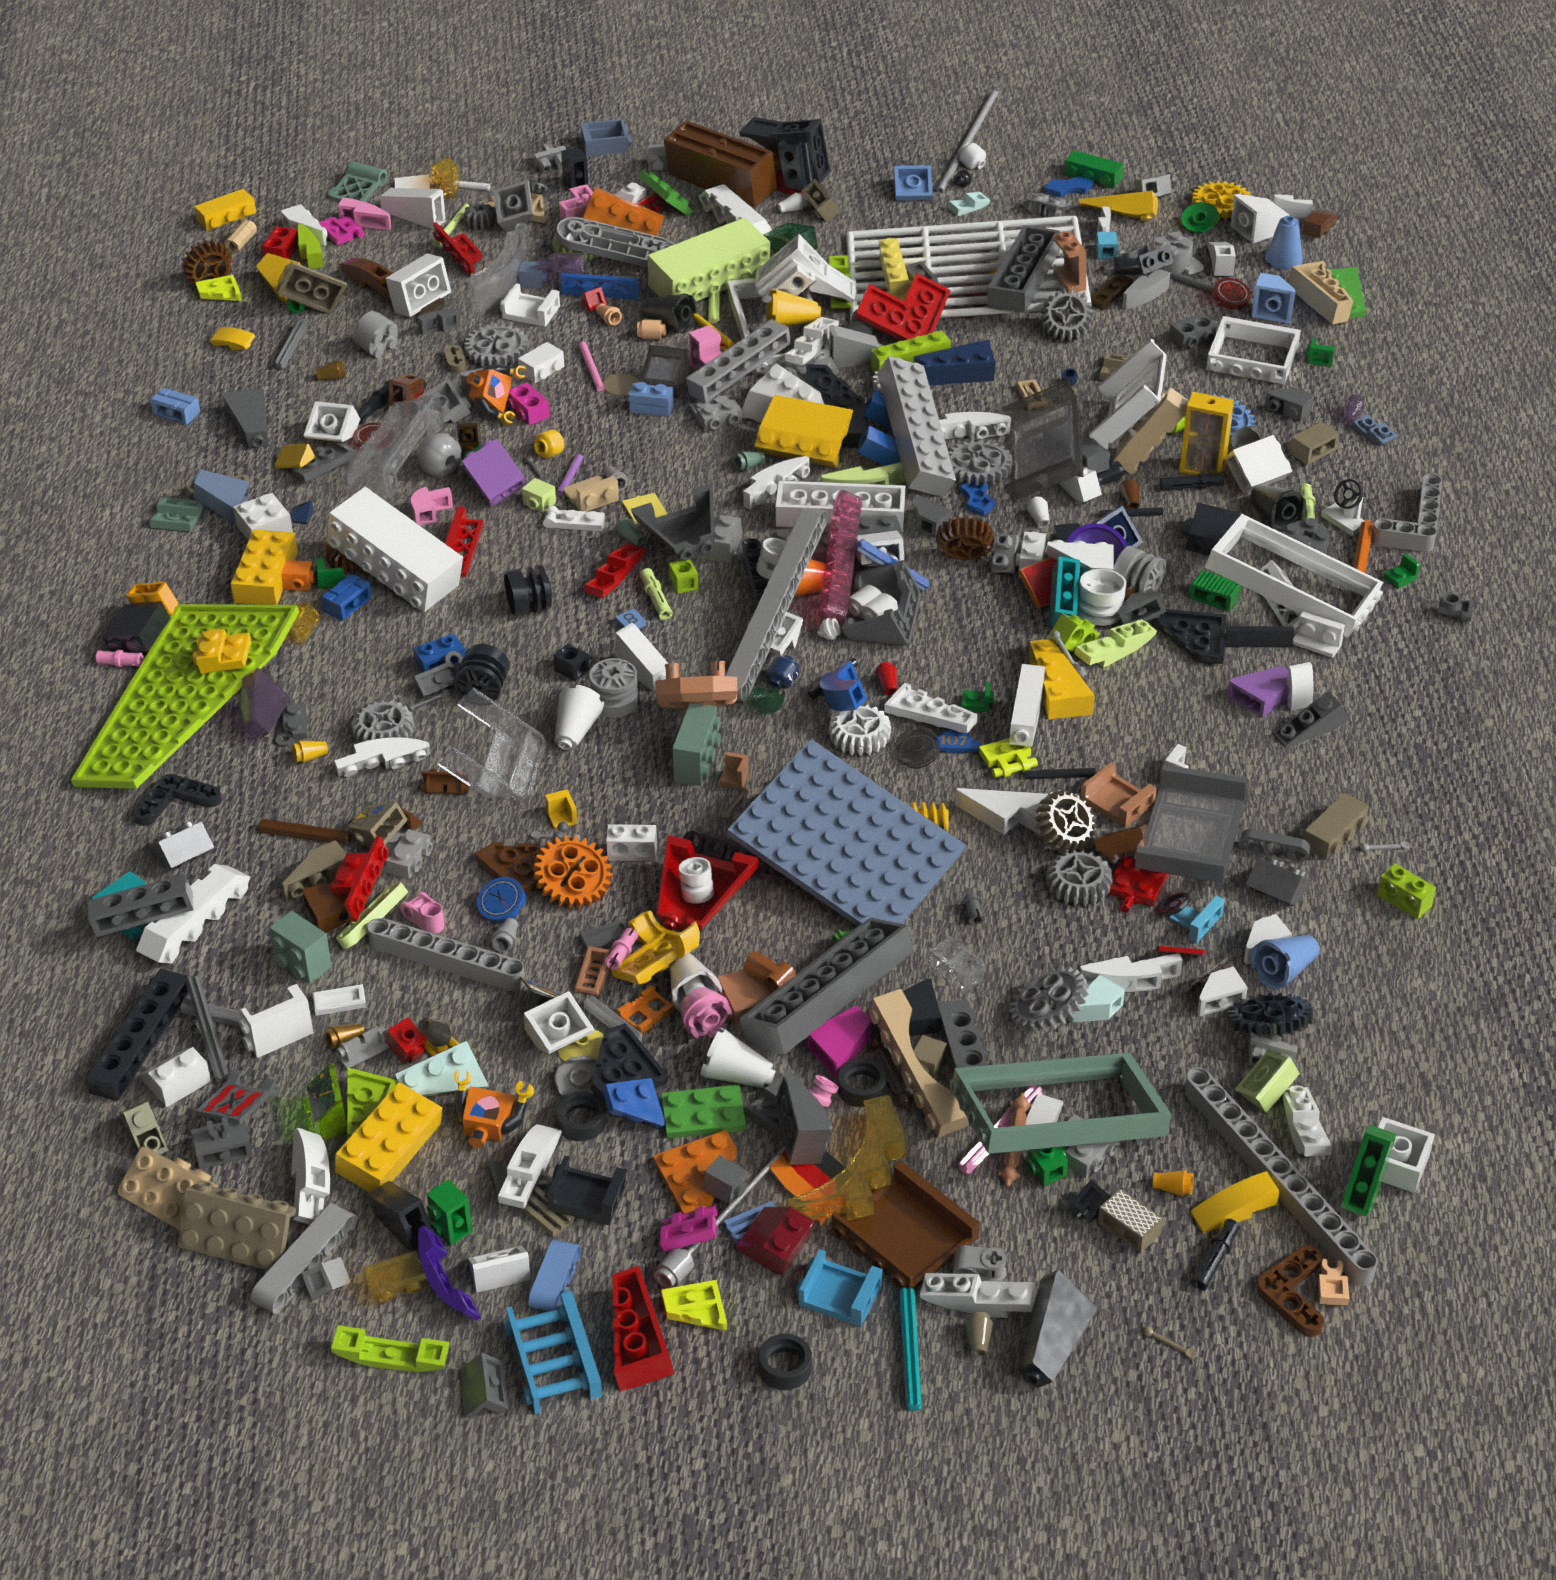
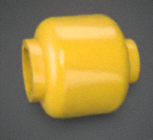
M553 429L539 433L534 439V449L542 458L554 457L564 449L563 437L558 431Z

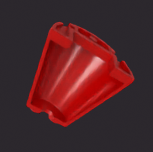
M669 835L666 842L657 915L663 921L662 926L671 931L676 929L684 931L691 926L690 924L696 922L701 932L754 874L758 867V858L735 852L732 862L695 853L691 840ZM693 857L705 858L711 865L714 894L710 900L699 904L685 901L681 890L679 865L684 860Z

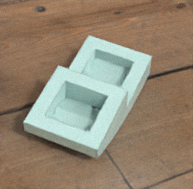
M981 192L965 193L964 200L949 201L947 208L957 216L987 206L990 200Z

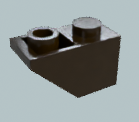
M459 423L456 425L462 458L467 451H472L482 444L478 423Z

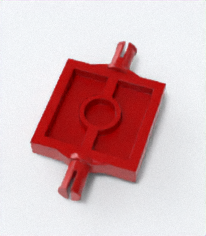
M1123 856L1112 877V884L1108 894L1123 900L1119 909L1122 912L1125 910V913L1130 911L1133 903L1153 907L1169 874L1143 870L1141 868L1139 871H1135L1136 859Z

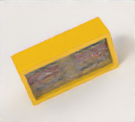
M1197 392L1192 393L1186 409L1180 473L1199 475L1200 472L1205 474L1224 472L1234 405L1233 399Z

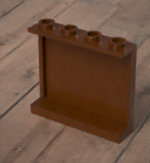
M902 1160L894 1165L893 1177L849 1212L842 1217L836 1212L832 1213V1232L839 1240L844 1239L851 1245L853 1251L858 1256H864L871 1262L872 1266L881 1268L882 1272L890 1277L892 1283L899 1289H917L923 1284L926 1273H936L954 1259L957 1247L962 1245L970 1246L979 1238L980 1222Z

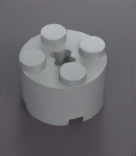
M1172 232L1171 235L1157 237L1154 249L1170 245L1174 263L1159 269L1179 274L1184 273L1185 268L1192 263L1193 242L1182 236L1180 232Z
M369 311L364 314L358 321L361 323L358 329L355 328L353 331L354 343L376 358L382 356L386 349H393L398 344V339H396L398 334L397 325L375 311Z

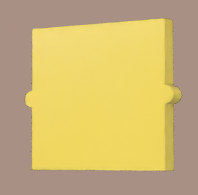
M655 493L643 496L638 495L635 498L622 501L635 524L638 522L635 520L631 509L650 502L653 505L656 518L667 515L666 510Z

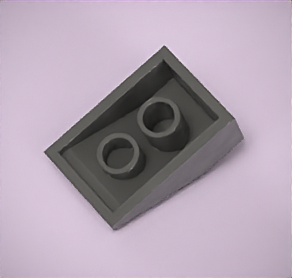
M784 1068L775 1099V1107L789 1165L821 1164L823 1153H826L828 1149V1136L832 1135V1121L827 1118L825 1108L789 1068Z

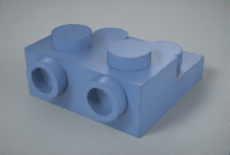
M931 165L894 166L895 200H932Z

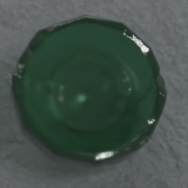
M756 687L751 690L750 703L760 713L773 714L781 709L786 692L782 691L780 694L777 687L771 690Z

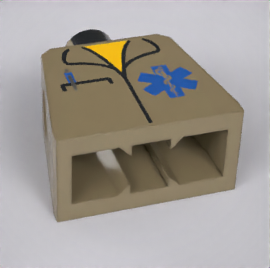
M396 801L366 806L356 818L350 819L348 828L359 845L371 848L376 836H381L384 845H386L408 819Z

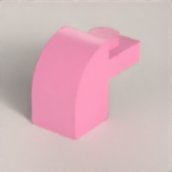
M423 487L412 495L411 506L415 523L424 525L437 522L436 511L453 507L452 493L449 487L428 491L427 487Z

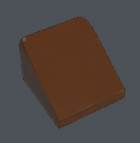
M401 808L408 819L402 826L404 829L415 830L423 823L416 816Z

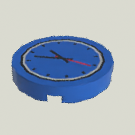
M509 877L495 878L488 882L480 890L477 897V907L480 914L486 920L496 924L504 923L507 918H515L519 914L521 906L523 907L525 904V892L522 886L515 879Z

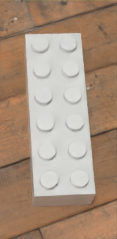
M779 481L776 500V527H794L802 508H812L827 512V524L896 515L903 532L905 486Z

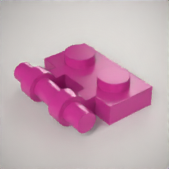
M342 215L339 220L332 217L319 222L326 229L328 238L336 245L353 240V235L359 238L365 235L362 227L354 224V221L345 215Z
M715 1205L707 1208L700 1206L695 1208V1211L685 1214L678 1212L672 1214L670 1218L663 1219L660 1235V1244L663 1251L666 1252L674 1248L681 1249L684 1246L699 1242L703 1243L716 1238L715 1216H717V1210Z

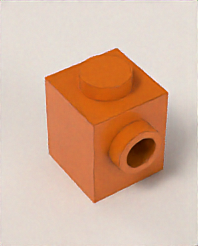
M286 560L281 572L284 589L309 591L311 585L316 582V571H313L312 562Z

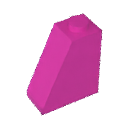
M856 1005L826 1021L824 1025L818 1027L807 1037V1049L836 1080L840 1067L847 1061L855 1059L871 1038L873 1022L870 1015L866 1012L864 1013Z

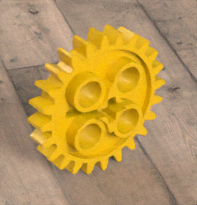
M1210 181L1209 185L1203 183V187L1198 186L1197 189H1194L1192 204L1198 202L1210 203L1217 208L1219 219L1224 218L1227 220L1228 217H1232L1234 195H1252H1250V191H1246V188H1240V185L1234 186V182L1227 184L1226 181L1223 183L1217 181L1214 184Z

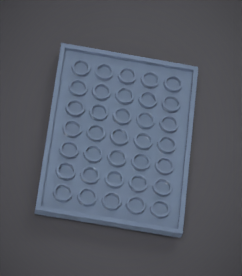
M812 739L806 743L728 828L726 833L727 836L857 927L869 918L904 924L967 847L963 842Z

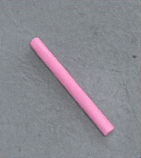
M580 342L579 348L597 392L604 391L603 383L586 342Z

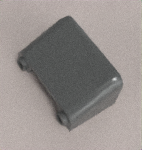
M901 560L857 573L855 583H853L854 593L866 585H872L881 593L892 596L897 601L898 610L888 609L884 611L883 615L866 620L858 616L856 621L852 618L846 619L842 626L845 637L852 641L896 646L909 644L912 639L921 595L919 587L905 561Z

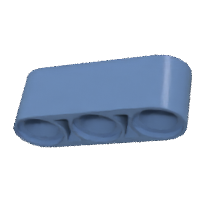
M554 1239L551 1241L530 1292V1308L552 1311L562 1304L561 1293L567 1291L568 1287H566V1284L570 1283L576 1269L574 1264L580 1259V1245Z

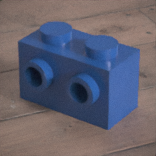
M455 634L444 636L443 638L414 647L415 665L421 673L445 664V656L450 651L459 652L463 658L465 648ZM450 657V662L456 664L457 658Z

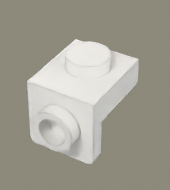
M1177 744L1172 752L1169 751L1167 753L1164 764L1188 768V765L1184 764L1186 747Z

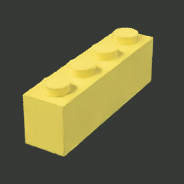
M886 238L878 240L879 259L888 293L900 300H904L909 290V279L898 239Z

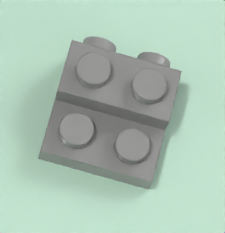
M449 378L415 399L433 429H436L450 419L453 423H456L471 413L468 409L471 405L465 396L461 398L460 396L463 394L457 383L453 385Z
M728 395L718 396L706 403L699 401L690 404L691 412L705 432L742 422V409L736 400H730Z
M410 829L405 834L397 832L385 845L388 849V858L385 860L381 871L410 879L414 872L419 871L424 857L431 854L433 844L430 841V835Z
M1074 1114L1068 1121L1083 1119ZM1119 1142L1062 1146L1067 1156L1068 1167L1086 1178L1092 1171L1097 1172L1101 1168L1104 1159L1108 1155L1113 1156L1119 1148Z

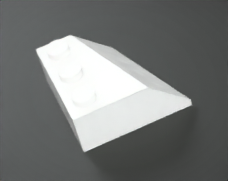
M776 363L749 390L742 408V418H749L762 423L774 395L820 404L824 403L819 391Z

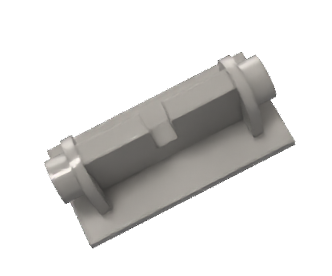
M376 1025L373 1029L363 1033V1038L359 1039L357 1036L346 1043H341L334 1054L348 1070V1068L390 1048L385 1042L386 1029L384 1026L378 1027Z

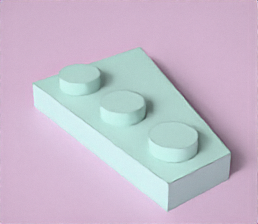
M467 1041L395 1074L398 1082L424 1097L458 1090V1084L454 1080L456 1070L459 1071V1081L466 1079V1071L471 1075V1082L466 1086V1090H469L470 1086L481 1089L489 1088Z

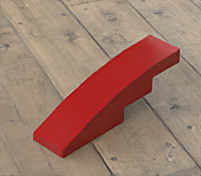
M626 543L608 554L606 564L596 569L595 578L584 584V593L604 598L637 565L645 555L647 548Z

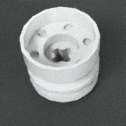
M1093 569L1085 572L1081 576L1077 607L1079 617L1082 620L1085 618L1094 625L1099 626L1117 623L1121 619L1118 610L1124 604L1125 578L1118 572L1108 569Z

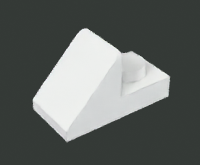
M786 612L769 652L782 656L787 647L795 649L803 622L801 617Z

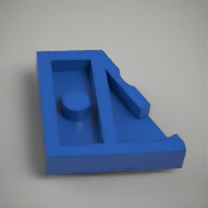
M652 1078L611 1083L602 1087L609 1113L620 1117L626 1116L629 1120L638 1123L645 1121L654 1124L655 1129H661L666 1125Z

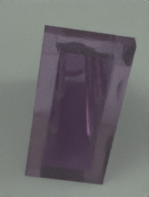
M258 667L246 674L242 679L239 727L255 741L260 740L271 732L291 698Z

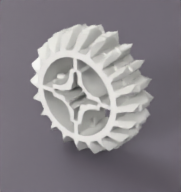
M869 704L866 706L860 705L856 710L836 711L835 715L831 717L829 726L831 743L835 745L836 749L841 748L842 753L849 751L851 756L855 752L859 753L860 757L864 752L870 756L872 750L878 753L880 748L884 749L886 743H889L891 733L888 716L884 715V711H878L877 707L870 708Z

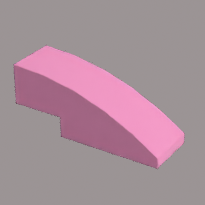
M342 198L338 204L339 217L342 215L350 217L355 224L361 227L391 230L390 214L375 205L349 198Z

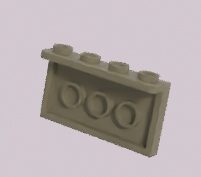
M199 1181L185 1189L177 1247L269 1271L285 1253L290 1217L295 1215L296 1208L288 1206V1203L285 1201H268L258 1194L245 1195L238 1193V1190L226 1187L221 1189L213 1187V1184L210 1182Z

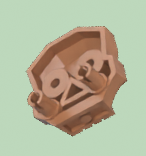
M717 661L710 662L711 676L679 677V663H673V673L671 672V663L665 664L666 679L656 680L657 705L662 709H676L677 711H687L689 703L717 707L732 706L737 701V677L725 676V661H719V671H717Z

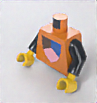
M495 364L485 366L483 370H477L475 373L471 372L468 374L466 381L471 385L469 396L475 402L482 415L495 420L501 419L503 425L508 426L512 424V421L507 420L506 417L513 419L515 414L511 411L502 414L504 413L513 379L510 377V374L514 375L516 379L524 378V375L518 374V370H526L525 366H518L512 369L511 366Z
M456 1070L454 1080L458 1084V1090H455L454 1110L458 1123L464 1126V1134L470 1136L469 1144L471 1146L482 1148L486 1139L500 1142L505 1134L511 1133L522 1124L528 1105L526 1099L534 1094V1088L531 1084L528 1085L527 1091L522 1093L524 1082H517L515 1091L518 1095L471 1086L469 1090H466V1086L471 1082V1075L466 1071V1079L459 1081V1071Z

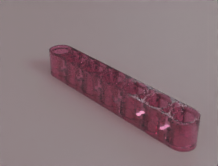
M842 489L837 493L833 505L819 609L820 617L824 619L835 618L838 624L844 622L848 612L862 506L861 497Z

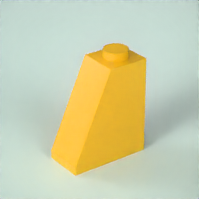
M267 253L256 267L278 298L285 302L288 298L277 294L278 280L286 265L291 262L300 263Z

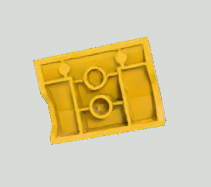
M774 395L759 427L755 448L758 452L762 451L767 455L787 459L807 456L809 457V463L837 469L839 466L841 443L847 435L853 410Z

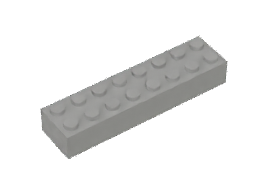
M888 356L877 372L907 486L909 489L941 497L945 496L955 483L956 478L924 366L919 363H912L901 358Z

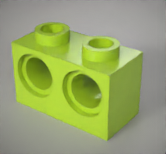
M1062 613L1048 637L1058 643L1056 639L1051 637V633L1055 630L1059 631L1060 639L1066 649L1075 652L1076 646L1097 640L1100 633L1093 629L1095 625L1085 618L1082 620L1074 614L1070 617Z
M1395 863L1381 875L1377 896L1419 919L1432 907L1436 887Z

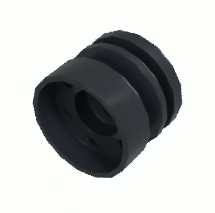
M542 564L535 565L534 570L531 566L527 567L526 577L523 576L520 569L504 572L505 593L514 617L528 614L530 603L536 612L541 610V604L544 610L552 608L551 584Z
M476 644L468 648L454 680L455 689L458 694L465 700L473 703L490 704L497 700L510 668L507 656L500 649L489 644Z

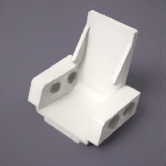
M800 234L756 271L755 286L758 288V293L762 296V301L765 303L770 302L772 297L768 296L770 289H784L789 294L797 296L809 285L811 292L841 297L850 303L855 301L856 282L828 265ZM800 277L802 281L797 283L793 281V278Z

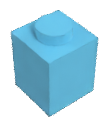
M1097 232L1096 251L1098 259H1112L1117 255L1118 250L1116 232Z

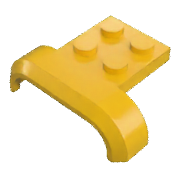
M652 911L639 914L630 920L628 925L632 928V932L635 930L638 933V941L644 946L625 958L617 970L610 968L613 977L636 984L647 983L655 973L670 967L671 962L677 958H683L699 946L700 931L697 923L693 922L690 924L691 926L682 932H675L663 928L655 919Z

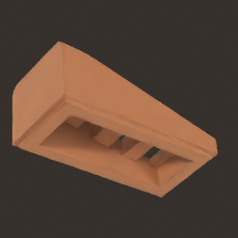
M588 946L574 988L575 992L599 996L612 967V964L609 968L605 965V959L612 950ZM593 961H600L602 964H596ZM590 968L600 969V972L590 971ZM588 975V976H593V977H598V978H597V980H594V979H588V978H586V976ZM583 983L593 984L595 985V987L590 988L584 987L582 985Z

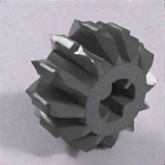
M476 202V204H469V207L465 208L464 222L465 225H468L469 229L474 228V230L480 228L483 231L484 227L489 229L490 225H494L495 211L490 204Z

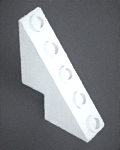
M957 788L955 805L1002 834L1007 833L1018 823L1040 834V829L1035 828L1038 822L1033 818L1037 814L1035 809L1040 805L1039 802L1048 794Z

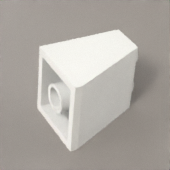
M1235 194L1230 226L1250 242L1256 243L1273 237L1279 220L1289 214L1269 199Z

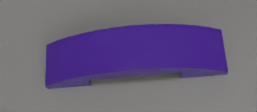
M423 1225L419 1228L418 1248L421 1264L428 1282L445 1303L469 1318L478 1321L482 1317L471 1296L457 1288L454 1289L440 1263L448 1253L438 1234Z

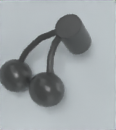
M561 821L558 824V831L553 834V841L558 837L563 842V833L568 830V824L565 821Z

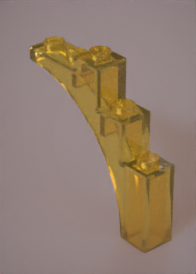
M889 1095L863 1101L867 1125L862 1146L846 1168L826 1184L808 1193L787 1199L788 1207L796 1209L812 1220L830 1217L834 1212L837 1214L845 1213L847 1220L874 1214L873 1198L870 1190L891 1185L888 1161L908 1157L907 1138Z

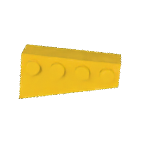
M1052 639L1030 641V665L1045 667L1042 702L1048 720L1093 715L1095 695Z

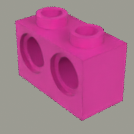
M528 382L509 390L506 402L509 410H513L520 420H524L527 424L531 425L550 417L549 401Z

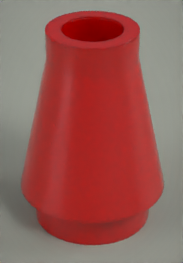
M891 662L880 663L876 667L875 676L882 686L885 695H894L898 690L897 668Z

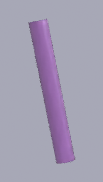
M576 454L556 492L558 496L565 495L564 487L570 485L583 460L581 454Z

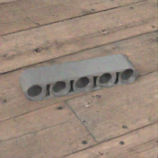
M333 1203L329 1204L255 1285L251 1293V1301L273 1314H278L280 1312L278 1309L281 1306L284 1307L298 1292L296 1289L305 1284L301 1273L326 1261L332 1254L330 1251L333 1248L336 1249L349 1235L347 1232L355 1228L357 1216Z

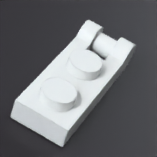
M549 506L546 510L543 525L546 528L602 531L605 513L558 510L555 506Z

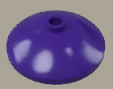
M1099 523L1086 524L1077 528L1066 541V543L1083 541L1088 544L1105 542L1113 545V567L1120 553L1127 547L1125 539L1118 531L1110 526ZM1081 572L1079 573V582H1080L1081 576L1083 575V573H1081Z

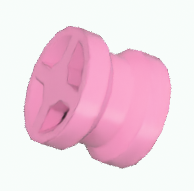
M816 1075L813 1080V1087L808 1090L822 1106L829 1107L832 1102L831 1096L837 1092L839 1087L831 1080Z

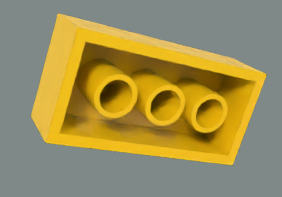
M265 530L252 531L231 582L234 603L278 604L284 589L281 572L286 560H295L298 553L295 533Z
M398 1082L336 1153L335 1172L369 1193L387 1181L393 1182L441 1125L442 1107Z

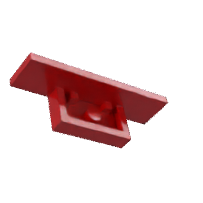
M437 222L433 223L435 240L441 242L444 250L452 255L453 260L461 265L465 273L468 272L472 277H475L473 263L483 259L481 251L464 233L451 238Z
M381 836L375 837L368 853H347L330 886L333 895L349 894L344 906L352 922H357L361 912L364 910L369 894H371L382 866L388 858V849L384 845Z

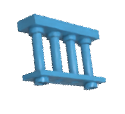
M572 1291L561 1293L562 1305L558 1306V1309L515 1320L512 1306L506 1308L507 1319L503 1320L506 1337L512 1336L527 1386L523 1388L527 1405L532 1404L535 1414L541 1413L539 1399L580 1388L583 1391L588 1390L591 1399L602 1397L601 1380ZM561 1320V1323L567 1322L568 1328H565L564 1332L522 1342L519 1333L521 1330ZM568 1343V1345L574 1344L575 1350L572 1351V1354L531 1365L528 1363L526 1353ZM573 1365L576 1368L581 1367L582 1369L579 1377L536 1388L533 1379L535 1375Z

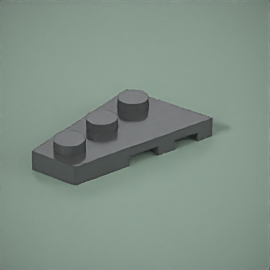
M327 441L328 445L325 448L319 447L316 450L317 454L314 459L301 468H293V474L305 483L313 481L316 477L329 473L332 469L347 464L350 460L356 458L355 450L338 441Z

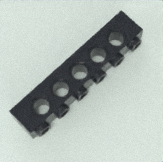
M160 968L155 977L150 979L148 987L138 997L132 1011L125 1016L123 1024L113 1034L107 1048L102 1050L98 1061L88 1071L86 1082L88 1083L90 1094L119 1101L174 1018L183 999H186L189 995L186 983L187 975Z

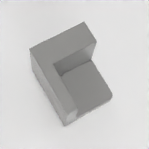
M341 1257L301 1273L311 1299L351 1282Z

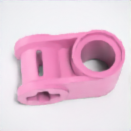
M420 891L409 902L400 904L403 916L422 930L437 934L444 929L445 924L441 904L431 899L425 892Z

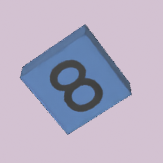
M635 609L615 617L616 623L622 629L631 623L635 624L638 629L646 626V620Z

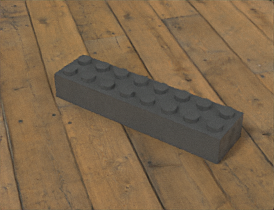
M875 918L867 919L739 1018L746 1044L778 1054L790 1052L794 1046L806 1039L818 1027L824 1025L828 1019L839 1013L843 1007L855 1000L858 995L873 986L878 979L888 974L892 968L903 962L907 956L914 952L908 925Z

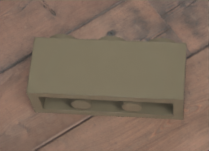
M1347 793L1341 795L1305 830L1303 839L1310 844V851L1325 859L1333 853L1337 854L1346 840H1352L1356 830L1359 828L1363 829L1369 820V816H1367L1369 805Z

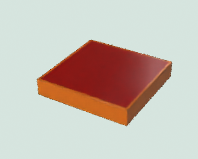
M1052 557L1018 571L1038 610L1050 605L1052 569L1057 561Z

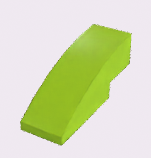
M298 224L301 259L308 260V267L310 269L324 268L321 245L318 239L306 226Z

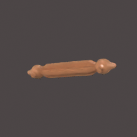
M1021 1093L1018 1098L1010 1103V1106H1013L1015 1111L1011 1115L1009 1127L1026 1125L1027 1116L1025 1112L1032 1108V1104L1026 1099L1025 1093ZM1022 1150L1005 1152L1004 1164L1006 1167L1003 1170H999V1176H1002L1003 1180H1005L1006 1187H1010L1011 1183L1021 1176V1173H1018L1016 1168L1020 1164Z

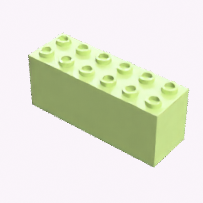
M742 218L649 254L648 286L659 297L686 293L692 295L695 301L711 296V293L716 294L728 289V281L756 278L757 269L770 259V241L746 218Z

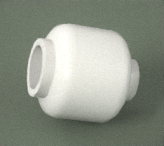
M965 144L959 152L960 161L968 169H980L985 165L986 153L977 144Z

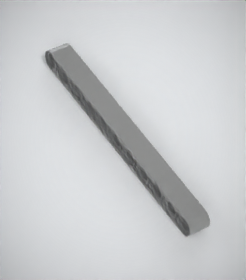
M802 508L726 674L729 677H737V701L745 702L751 693L827 523V512L825 510Z
M1196 1067L1190 1069L1187 1073L1185 1095L1256 1175L1265 1171L1268 1172L1279 1190L1278 1199L1336 1264L1338 1260H1342V1271L1349 1279L1360 1286L1372 1283L1378 1263L1375 1254L1214 1077L1203 1068Z

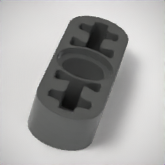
M1255 829L1244 830L1239 841V846L1244 851L1269 856L1272 854L1279 858L1298 862H1305L1309 857L1311 849L1310 844L1304 839ZM1277 843L1281 848L1275 849L1270 847L1269 844Z

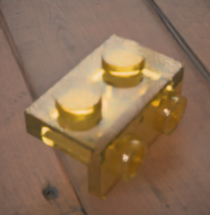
M310 601L297 605L299 614L285 637L293 636L299 645H303L321 620V616Z
M417 1251L365 1266L362 1269L372 1301L379 1299L380 1303L394 1299L396 1297L395 1293L406 1290L407 1294L420 1291L423 1289L422 1285L426 1284L427 1281Z

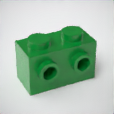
M449 1179L426 1193L428 1201L426 1209L430 1215L433 1231L438 1236H441L450 1246L473 1232L469 1199Z

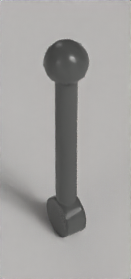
M527 457L525 459L526 464L531 466L539 480L547 482V477L542 476L534 465L533 458Z
M442 689L440 694L415 704L410 703L407 705L409 712H413L417 707L442 697L444 699L449 697L450 692L447 689Z

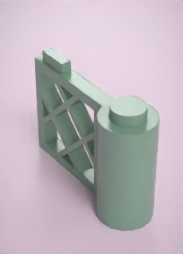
M353 161L347 165L346 175L336 187H332L327 194L329 199L339 202L342 198L352 199L362 196L359 201L366 202L378 187H382L386 183L387 171L383 168ZM348 181L355 182L354 184L346 186ZM370 186L369 188L361 189V187ZM359 189V191L349 193L350 190ZM343 192H346V193H347V194H345V195L338 196V194H340V193H343Z

